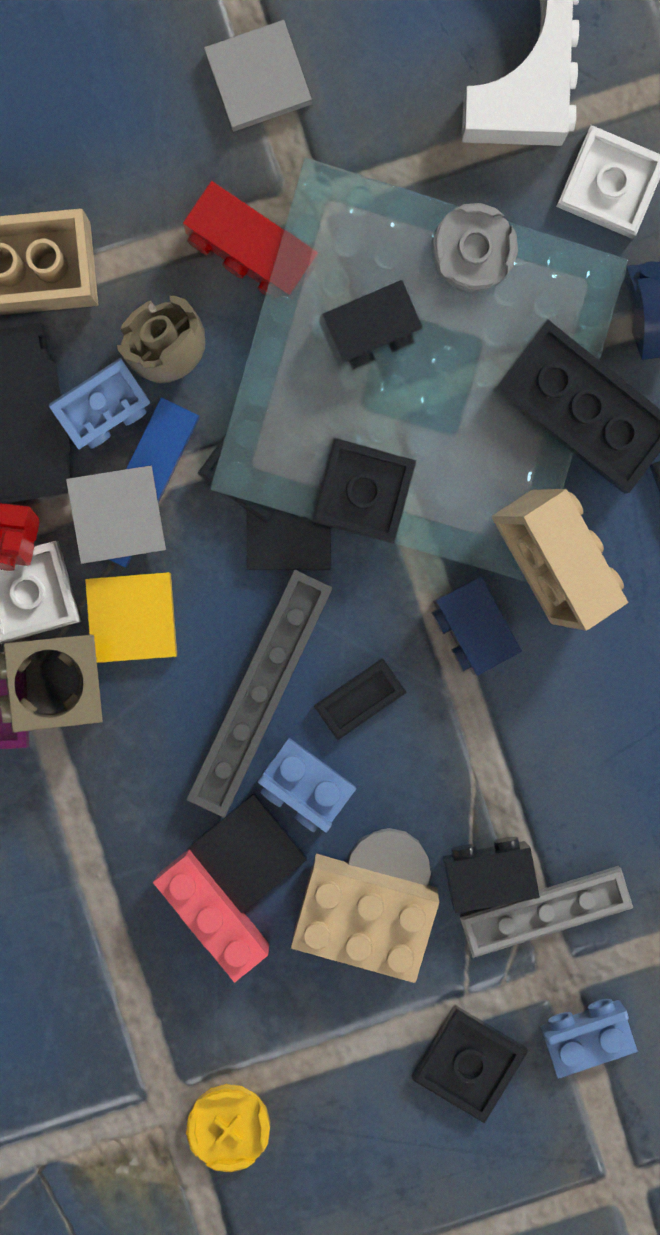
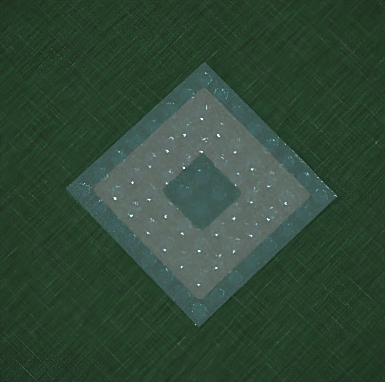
M305 158L210 490L311 519L333 438L416 460V465L394 544L527 582L491 516L531 490L563 489L573 453L495 392L493 388L547 319L600 360L628 259L508 222L510 226H513L517 234L518 253L514 267L499 284L485 291L468 292L453 287L440 276L432 257L431 243L437 226L448 213L460 206ZM403 280L423 326L418 335L413 337L415 344L394 354L391 353L390 348L374 354L375 362L352 371L350 364L339 369L318 322L321 315Z

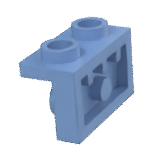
M119 358L51 402L49 407L79 450L85 445L92 449L102 444L111 436L108 430L122 421L127 426L143 417L147 413L144 407L150 404V401L122 358Z
M288 738L258 780V783L263 786L260 793L279 807L284 802L298 812L294 818L312 832H315L319 827L327 833L335 817L357 789L356 786L291 738Z
M598 1000L588 1006L589 1010L575 1015L571 1012L559 1013L549 1018L548 1024L540 1026L558 1079L638 1052L628 1023L629 1016L627 1010L619 1000Z

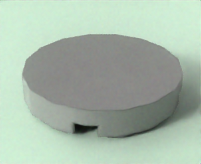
M482 203L463 204L448 213L437 226L431 243L433 262L440 276L453 287L468 292L485 291L499 284L514 267L518 253L517 234L513 226L509 225L504 215L498 209Z
M386 828L367 834L359 839L351 850L348 859V865L426 886L429 884L431 871L428 856L420 842L405 831Z

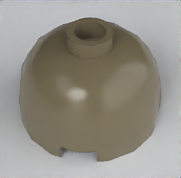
M169 296L171 302H164L156 306L152 301L144 303L130 314L120 329L124 337L121 345H117L118 351L135 373L156 383H170L183 378L197 366L205 351V331L200 318L186 299L177 296Z

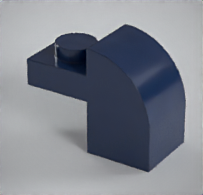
M660 261L626 266L625 280L635 306L632 334L642 360L660 358Z

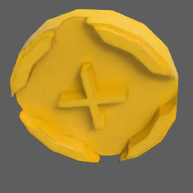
M224 1084L210 1088L197 1098L189 1112L186 1135L190 1150L196 1157L198 1156L204 1161L206 1166L215 1171L235 1172L248 1168L264 1152L268 1145L271 1122L267 1108L257 1094L243 1086Z

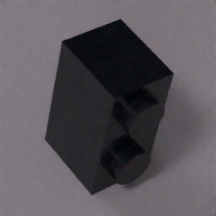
M403 280L327 311L321 315L318 321L338 368L340 369L350 364L352 371L375 362L374 354L386 348H390L391 353L394 354L414 345L415 340L413 337L417 336L423 329Z
M506 837L494 840V847L477 850V845L468 844L452 848V854L443 856L451 903L455 913L540 898L531 847L525 841L519 842L518 837Z

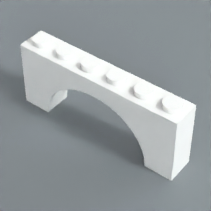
M540 0V33L538 41L529 56L514 71L499 80L488 84L467 86L463 99L462 142L562 146L568 133L574 132L576 105H570V89L576 88L578 64L577 62H571V47H577L579 20H572L573 5H578L579 0Z

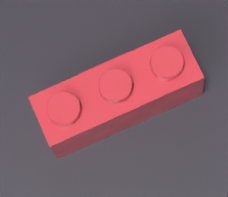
M189 849L158 873L153 881L154 885L234 983L268 956L269 942L247 915L238 910Z

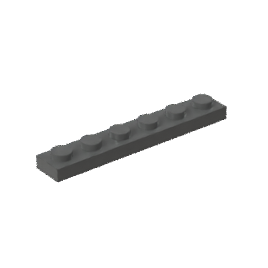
M294 570L187 797V801L225 818L333 587Z

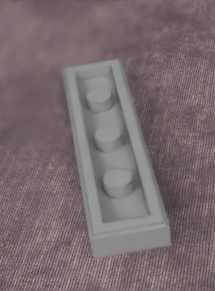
M615 866L539 890L540 898L473 910L461 914L459 917L472 958L633 909V905L622 870L619 866Z

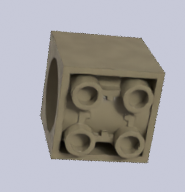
M94 634L3 644V652H0V679H6L8 695L0 696L2 723H11L13 732L103 722ZM41 650L59 652L58 658L68 667L74 665L78 677L76 693H71L62 703L63 709L49 714L36 713L37 708L24 697L19 702L14 685L17 670L22 673L32 661L28 656Z

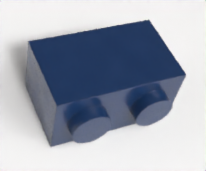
M482 576L474 578L433 601L437 609L432 611L431 614L442 634L450 631L457 644V647L451 649L463 672L470 668L472 674L478 676L522 652Z

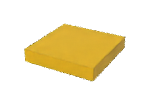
M170 572L85 579L89 634H94L97 663L177 656Z

